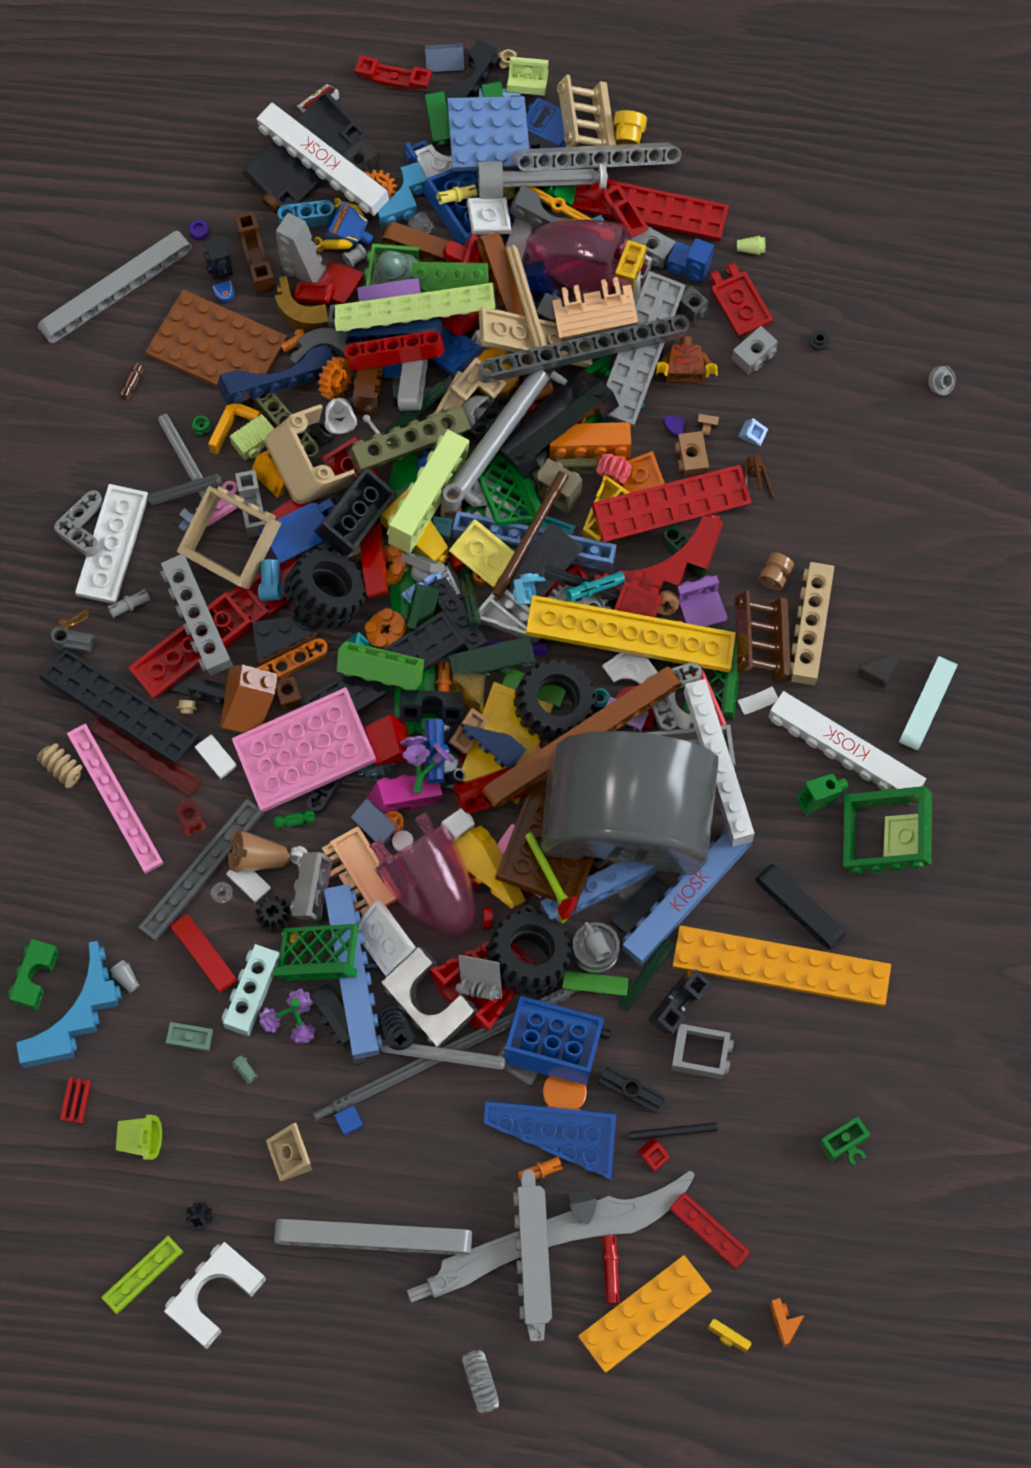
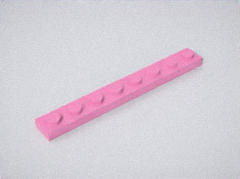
M86 723L68 732L69 739L144 873L146 874L163 865L164 863Z

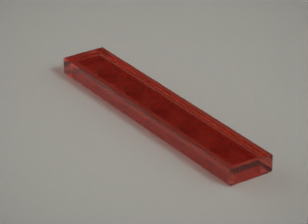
M99 717L89 728L92 734L189 798L192 797L203 782L202 779L178 763L175 766L169 764Z

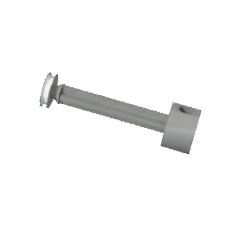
M502 161L478 162L479 198L503 197V187H521L522 185L533 187L593 185L598 183L599 191L602 188L606 191L608 179L606 162L604 164L599 162L598 171L592 168L503 171Z

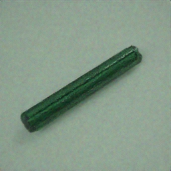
M439 381L423 395L421 410L406 411L383 431V434L390 433L389 430L398 426L401 429L407 427L409 422L414 421L448 390L447 386L442 381Z
M463 566L462 569H459L458 574L468 621L473 628H476V626L481 624L480 613L471 572L466 566Z
M664 939L628 989L627 996H623L618 1004L620 1009L627 1012L673 949L674 944L670 940Z

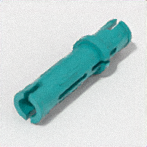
M619 571L591 582H582L579 586L566 589V598L569 602L582 597L589 598L594 593L624 584L625 577Z

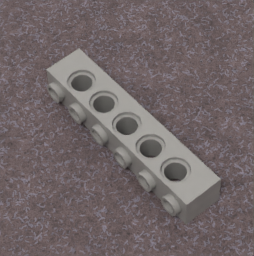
M184 553L162 562L163 571H160L165 583L169 581L171 586L168 589L172 600L176 599L179 604L176 606V610L180 618H185L186 623L183 626L187 635L192 634L194 639L191 645L195 653L199 652L202 659L198 660L202 670H207L209 675L212 676L233 666ZM178 578H184L181 583H175ZM186 595H192L189 600H183ZM193 613H200L197 618H190ZM207 630L204 636H198L200 631ZM209 648H215L213 653L206 654Z

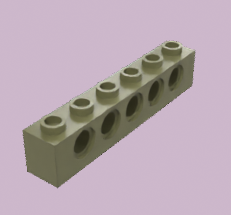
M452 406L445 409L444 413L440 415L433 413L421 422L414 420L402 429L398 426L389 430L390 433L382 435V433H378L372 436L369 441L359 440L353 443L349 450V455L357 474L366 467L370 470L436 445L440 435L444 436L447 430L460 436L467 434L471 427L463 408ZM442 421L448 422L449 425H450V428H449V429L444 428V427L442 426L441 422H442ZM423 428L430 429L432 435H426L423 432ZM405 435H411L414 442H408L405 439ZM386 442H393L395 444V449H390L387 446ZM368 448L375 449L377 455H370L368 452Z

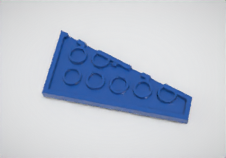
M485 1101L484 1124L518 1137L524 1142L536 1145L540 1149L569 1162L583 1166L585 1169L603 1175L607 1179H612L617 1113Z

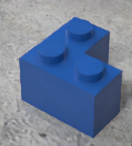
M695 238L692 247L676 241L667 260L666 270L674 275H681L690 281L703 284L712 263L714 245Z

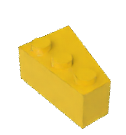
M604 475L594 502L630 492ZM591 507L583 528L582 537L602 542Z

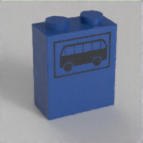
M537 97L534 104L531 103L527 109L528 131L560 146V148L565 147L561 108Z

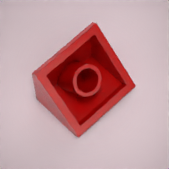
M479 311L466 315L455 314L445 318L441 316L436 318L443 322L445 328L457 336H461L477 328L479 324Z
M388 715L365 727L366 735L377 759L374 763L375 766L407 761L403 758V753L407 751V747L400 744L401 741L409 737L406 722Z

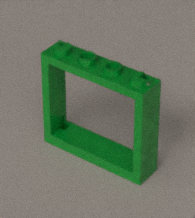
M919 786L845 794L843 867L850 873L861 875L867 871L882 873L883 870L888 869L902 871L904 868L909 867L920 869V867L931 866L932 792L927 787ZM918 802V854L855 860L857 808Z

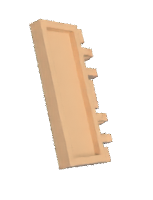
M614 277L613 285L616 294L608 295L607 281L605 279L601 280L604 299H601L600 291L583 294L585 303L581 301L578 285H574L573 288L577 301L571 303L568 300V290L566 287L562 288L565 307H562L561 299L552 300L560 340L637 325L638 318L631 285L623 286L624 295H621L618 277Z
M359 826L322 847L326 856L335 852L334 855L329 857L333 860L332 865L338 861L341 863L340 866L331 870L329 880L339 876L343 885L349 884L351 889L356 887V897L361 896L362 900L354 904L355 911L359 910L362 916H364L376 900H381L385 906H388L401 898V894Z

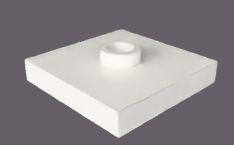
M506 197L467 199L473 235L496 232L499 234H511L512 229Z

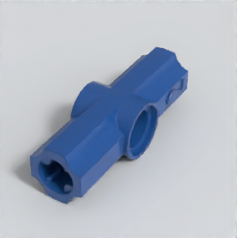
M436 718L425 721V738H427V742L423 743L425 749L430 751V755L425 761V768L433 761L432 758L437 754V750L433 746L434 743L438 744L449 754L448 745L444 744V722L441 719ZM445 759L439 764L436 763L426 774L428 784H441L445 782Z

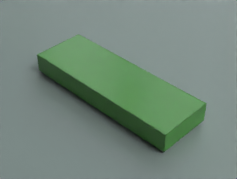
M509 667L502 685L516 690L526 673ZM555 685L542 686L537 692L538 699L553 704V707L560 709L566 695L565 689Z
M566 971L562 988L627 996L628 978Z

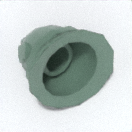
M392 250L384 251L379 256L378 263L376 264L380 272L378 279L383 283L408 280L412 277L411 264L418 261L410 254Z

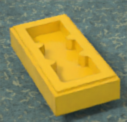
M713 1319L708 1327V1330L721 1337L719 1340L728 1347L733 1345L746 1353L752 1344L749 1340L716 1319Z

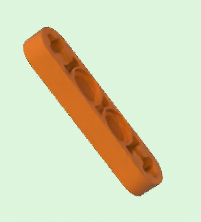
M314 639L257 667V669L270 672L272 667L273 672L278 674V680L326 657L328 654L327 643L323 639ZM315 646L322 647V652L315 650ZM308 649H309L310 653L312 654V657H311V658L309 657V653H308V651H307ZM300 653L306 656L305 661L301 663L294 660V657ZM281 662L287 664V669L282 672L276 669L277 664Z

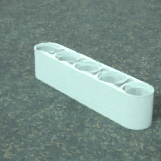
M938 657L899 743L914 750H919L958 664L943 657Z

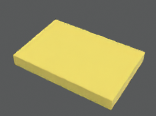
M476 519L472 521L449 549L453 555L492 587H494L514 554L510 547Z

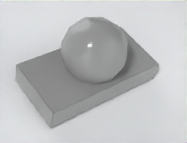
M404 553L401 557V561L413 565L411 576L416 582H424V579L431 575V572H444L445 565L418 553Z

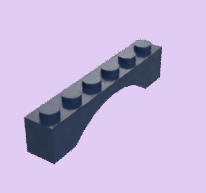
M326 344L309 349L306 356L298 364L282 372L255 374L235 370L221 374L217 388L227 405L239 404L247 399H256L264 394H273L285 388H294L299 384L311 383L316 379H320L319 374L323 373L322 367H326L327 360L331 361L334 356Z

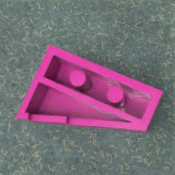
M405 774L396 779L382 778L378 780L366 799H369L383 814H386L389 811L398 812V810L410 807L411 810L435 804L443 794L439 784L427 783L426 775L423 780L422 792H413L416 775L408 776Z

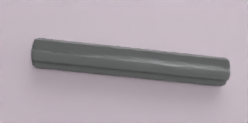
M216 473L150 493L148 501L150 504L156 505L205 490L208 486H218L222 483L221 476Z

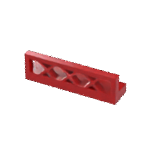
M516 765L454 785L453 791L460 801L461 809L465 813L473 814L493 807L490 801L484 799L486 796L482 792L483 788ZM529 788L511 800L527 795ZM477 799L474 806L466 807L465 800Z

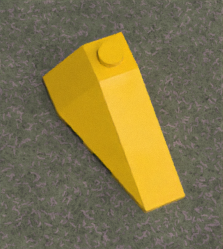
M482 826L469 830L445 850V854L463 872L468 870L476 876L474 879L479 884L482 882L489 886L491 893L510 908L519 906L526 901L520 888L495 879L503 855L496 841Z

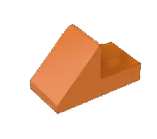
M778 1298L770 1302V1307L782 1347H786L790 1343L804 1315L787 1320L786 1317L789 1316L786 1303H782L781 1299Z

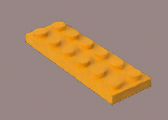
M683 1255L582 1332L578 1338L603 1372L607 1373L706 1297L712 1290L686 1256Z

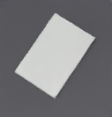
M376 900L361 918V923L357 924L359 926L358 931L363 932L364 947L386 977L416 948L381 900Z

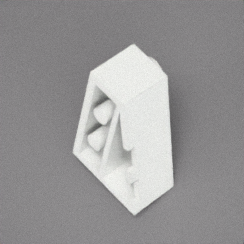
M507 589L502 598L491 594L473 615L479 623L531 642H538L540 639L525 635L530 608L527 605H517L513 594Z

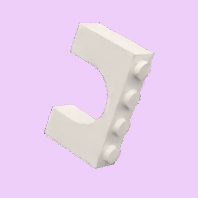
M225 1242L221 1246L218 1244L213 1248L210 1253V1259L206 1263L203 1261L196 1268L195 1272L197 1274L191 1280L187 1279L180 1287L182 1291L178 1296L171 1297L165 1305L166 1309L164 1312L206 1349L218 1337L221 1330L204 1316L198 1308L197 1299L202 1286L214 1278H227L252 1297L266 1281L263 1274Z

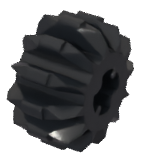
M275 895L273 901H270L269 896L266 897V903L259 901L260 908L255 909V913L258 915L255 919L256 922H261L260 927L262 929L268 926V932L271 933L273 927H276L277 931L281 930L280 925L287 927L288 923L286 920L291 919V914L288 913L290 906L285 905V899L278 902V896ZM273 911H276L277 914H274L273 917H270V914H272Z

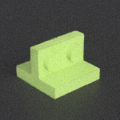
M510 56L507 92L545 96L549 60Z
M918 814L885 816L883 857L918 854Z

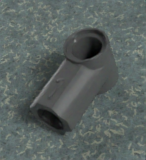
M63 626L55 627L51 632L52 645L58 651H63L66 648L68 650L90 653L92 649L93 635L69 631ZM60 636L65 637L63 641L56 640Z

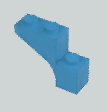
M419 162L400 168L403 185L379 210V224L381 228L387 226L389 222L397 223L417 216V205L413 195L423 193L426 181Z

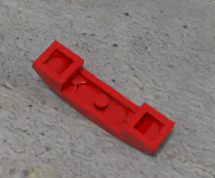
M361 55L354 70L355 74L372 82L411 90L427 88L433 73L432 70L415 66L413 70L379 64L378 59Z

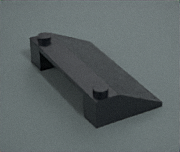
M583 370L566 385L523 416L500 447L498 453L523 479L527 478L540 468L535 455L593 410H596L605 418L618 408L619 404L614 392L602 380Z

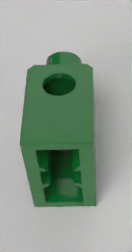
M829 774L806 782L797 795L796 800L805 816L835 803L841 793L848 789V783L843 777L837 780L834 774Z

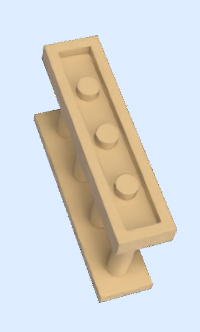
M566 75L557 86L566 147H575L578 143L592 146L616 145L607 82L600 81L593 89L571 86L570 75ZM573 94L591 97L593 106L574 102ZM575 110L592 113L595 117V122L576 119ZM578 127L595 130L598 139L579 135Z

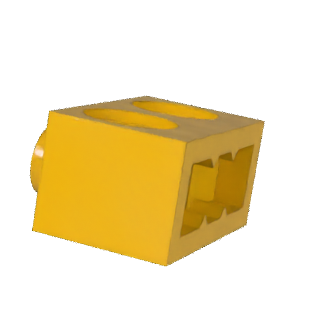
M630 240L627 241L615 272V277H618L620 287L631 285L633 291L645 259L646 245Z

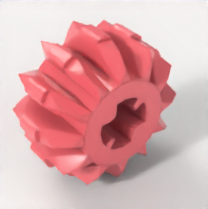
M603 454L598 461L596 472L601 477H604V475L608 476L616 483H625L631 473L632 466L628 461L617 455Z

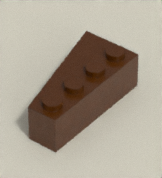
M384 366L356 370L357 376L354 377V392L351 397V406L354 407V412L357 415L378 417L384 382Z

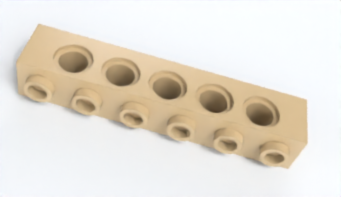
M810 562L809 569H804L803 581H806V587L801 588L800 599H803V606L798 607L797 618L801 619L800 625L796 624L794 636L798 638L797 643H793L791 655L795 656L794 662H790L791 682L816 685L835 566ZM812 584H819L821 588H814ZM815 602L816 604H818V606L812 607L809 605V603ZM813 621L816 625L810 626L806 622ZM808 639L812 641L813 644H805L803 640ZM806 658L810 663H802L800 659Z

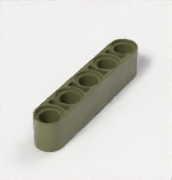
M274 393L264 394L266 396L263 398L253 399L255 406L274 428L292 415ZM271 409H278L275 412L270 411ZM305 430L297 435L302 437L300 442L305 452H314L311 455L307 454L311 464L314 465L319 461L318 445Z

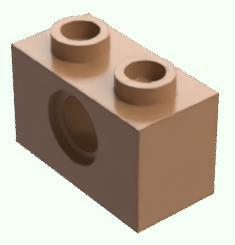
M702 431L678 434V441L674 445L676 454L680 455L678 469L679 472H683L684 479L708 473L709 464ZM692 453L695 457H689L687 454Z

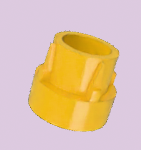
M617 111L613 122L616 144H640L641 135L646 130L647 117L635 111Z

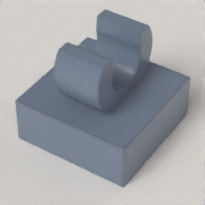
M184 508L179 515L185 520L180 523L179 528L186 532L195 514Z

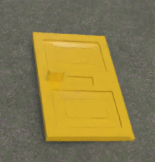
M493 682L482 715L489 719L484 728L509 734L527 749L517 760V763L514 764L516 765L533 755L541 740L538 739V734L534 733L532 736L528 733L529 728L527 726L523 728L520 724L522 718L516 717L515 710L517 707L514 706L515 690ZM538 699L541 707L551 714L553 704ZM475 740L462 766L465 778L461 782L507 768V766L505 765L502 768L494 761L496 756L491 752L486 754L478 747L480 742ZM520 797L511 801L518 804Z

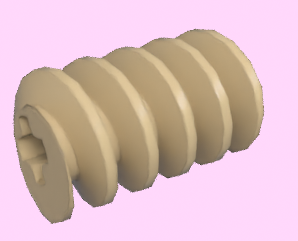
M57 743L45 747L38 754L37 762H41V765L47 768L49 773H53L55 778H59V781L65 784L66 788L72 787L80 778L82 765L74 767L77 762L75 759L68 762L71 757L70 754L63 756L64 749L57 751L59 747Z

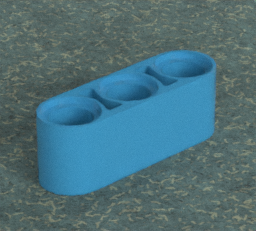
M328 200L283 205L278 210V220L280 225L287 213H290L304 220L308 228L327 226L335 214L334 206Z

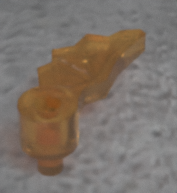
M87 608L72 619L67 620L64 618L58 623L60 626L68 629L70 625L83 621L90 611Z

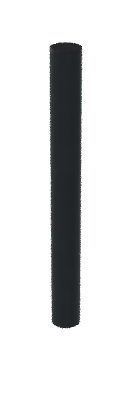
M717 1123L631 1131L629 1135L630 1140L713 1132L717 1131Z

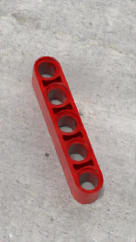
M427 331L352 343L345 347L344 353L351 370H362L436 358L444 353V346L439 332Z

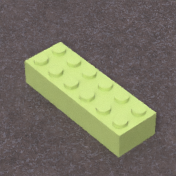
M447 430L444 436L440 435L436 443L437 448L435 451H431L427 457L426 462L428 463L425 467L422 466L417 474V481L410 484L406 499H401L397 507L398 512L396 515L392 514L388 521V544L408 554L412 552L441 504L443 489L451 483L467 460L469 440L450 430Z

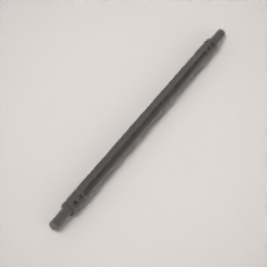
M561 988L538 999V1001L557 1005L570 999V996L579 992V990ZM516 1011L498 1019L490 1031L479 1028L441 1048L464 1051L512 1027ZM418 1058L331 1101L332 1104L313 1112V1115L317 1121L335 1111L338 1113L441 1061Z

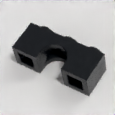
M400 689L399 720L404 722H421L422 714L432 712L438 714L444 723L460 724L463 720L464 712L463 692Z
M686 970L648 1020L661 1032L673 1034L686 1018L683 1015L685 1009L692 1002L700 1000L712 983L698 970Z

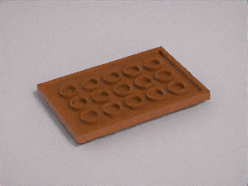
M182 290L145 351L147 357L217 388L219 376L231 371L241 370L248 373L268 374L282 350L281 344L287 341L288 337L186 290ZM253 398L247 399L245 401L251 403Z

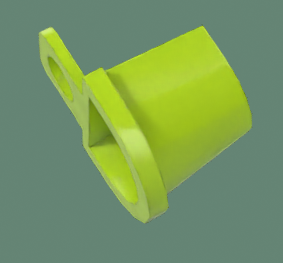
M146 1115V1118L118 1121L117 1151L141 1155L145 1160H153L158 1156L162 1143V1126L159 1117L156 1115Z

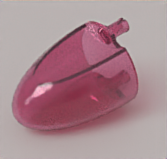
M589 219L556 221L535 229L528 236L526 248L534 264L554 280L571 289L574 288V285H578L581 293H583L584 289L591 292L600 291L601 296L604 297L601 280L605 279L607 281L608 295L615 292L613 278L615 277V272L626 243L629 240L628 226ZM618 277L620 290L623 291V286L630 285L631 280Z
M424 812L415 818V821H417L425 835L394 856L393 854L390 855L381 839L369 846L379 860V866L374 870L392 895L417 920L443 935L461 936L470 930L474 921L475 898L472 883L461 853L445 824L436 828L427 813Z

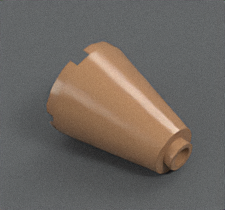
M236 830L230 841V845H233V851L228 852V863L230 870L236 873L282 868L290 859V853L285 846L243 830Z

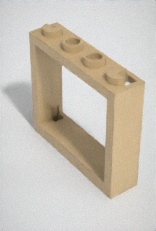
M208 486L177 552L180 554L184 553L185 557L230 582L250 589L261 567V561L264 560L282 523L275 520L276 516L267 511L264 513L260 512L259 506L250 502L248 505L243 503L244 498L233 494V496L228 495L227 489L218 486L217 489ZM220 498L266 522L241 575L195 551Z

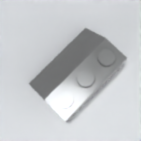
M322 852L303 853L302 858L299 859L298 871L300 872L294 884L295 900H292L290 906L292 916L296 919L322 923L326 902L324 889L328 888L333 862L331 858Z

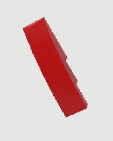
M377 523L371 527L360 542L363 576L368 598L389 593L386 580L388 574L385 563L387 557L381 526Z
M188 914L170 925L172 931L219 993L237 981L236 977Z

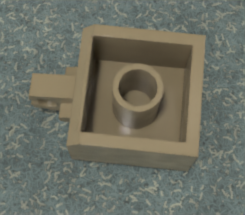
M548 458L544 465L539 464L540 468L529 476L537 482V495L544 500L558 471L566 473L569 478L562 491L558 494L553 506L569 514L581 497L582 478L578 473L565 469L560 462L552 461Z

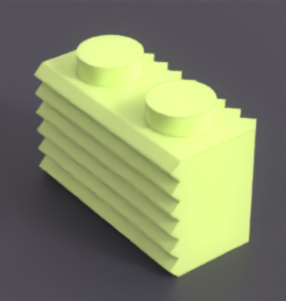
M260 414L256 419H253V421H250L240 430L230 435L231 444L245 461L248 458L253 459L260 453L261 449L266 447L267 435L274 428Z

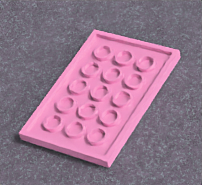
M346 687L232 738L259 809L264 812L377 761Z

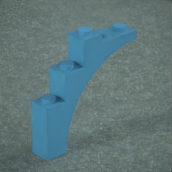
M98 941L89 942L90 961L88 975L83 990L73 1007L60 1021L48 1030L35 1037L16 1042L19 1062L23 1068L75 1058L74 1051L77 1050V1044L74 1036L97 1032L96 1025L99 1024L98 1013L94 1011L119 1006L118 999L122 998L120 987L116 986L113 980H110L108 968L103 966L106 954L104 947H100Z

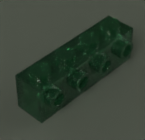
M530 636L449 655L455 682H460V684L472 682V678L476 677L486 679L492 677V673L500 672V674L510 673L512 668L520 667V669L530 668L533 666L532 663H536Z

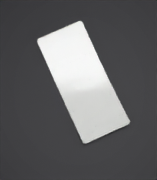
M770 687L740 699L738 703L745 715L775 703L778 697L774 688Z

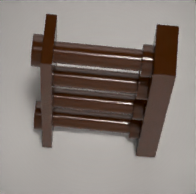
M745 590L737 595L734 601L738 674H743L756 667L771 670L772 680L781 682L791 676L788 599L779 598L767 605L750 601V591ZM750 609L769 613L770 624L751 620ZM751 628L770 632L771 643L752 639ZM752 648L770 651L772 662L753 659Z

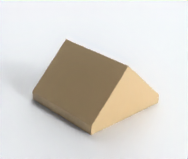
M296 1123L291 1124L266 1140L280 1181L312 1171Z

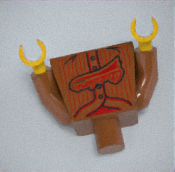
M689 336L680 338V344L672 345L671 351H667L659 363H657L655 373H664V376H667L666 382L704 383L705 371L706 377H709V374L718 376L717 365L712 363L705 352L701 351V346L692 345V338Z

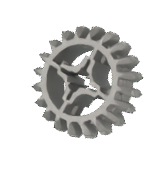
M479 1350L463 1355L462 1362L477 1411L480 1413L493 1411V1409L498 1408L499 1400L484 1352Z

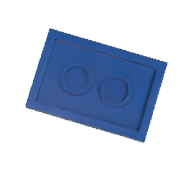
M443 326L441 339L444 353L439 357L429 360L455 377L458 371L461 372L476 357L483 353L481 346L466 336H457Z

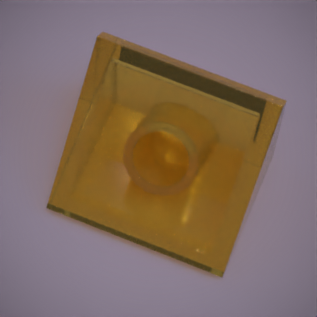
M455 673L453 675V691L463 692L464 703L470 709L473 708L482 714L485 703V675Z

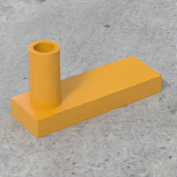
M241 403L227 405L208 443L210 453L218 455L236 416L253 421V419H256L261 414V411Z

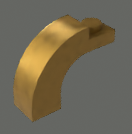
M287 276L279 277L280 285H276L278 295L275 296V301L282 319L291 327L297 330L303 329L305 332L328 328V315L325 304L311 307L298 304L290 294Z

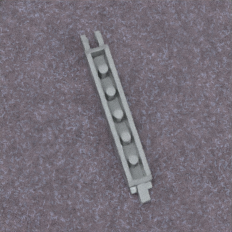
M527 1169L521 1174V1187H517V1192H513V1205L518 1206V1215H514L515 1228H519V1237L515 1238L516 1251H520V1260H517V1274H521L522 1283H518V1296L523 1297V1306H519L520 1320L524 1319V1324H527L530 1341L544 1340L545 1323L552 1319L545 1190L541 1186H536L533 1170Z

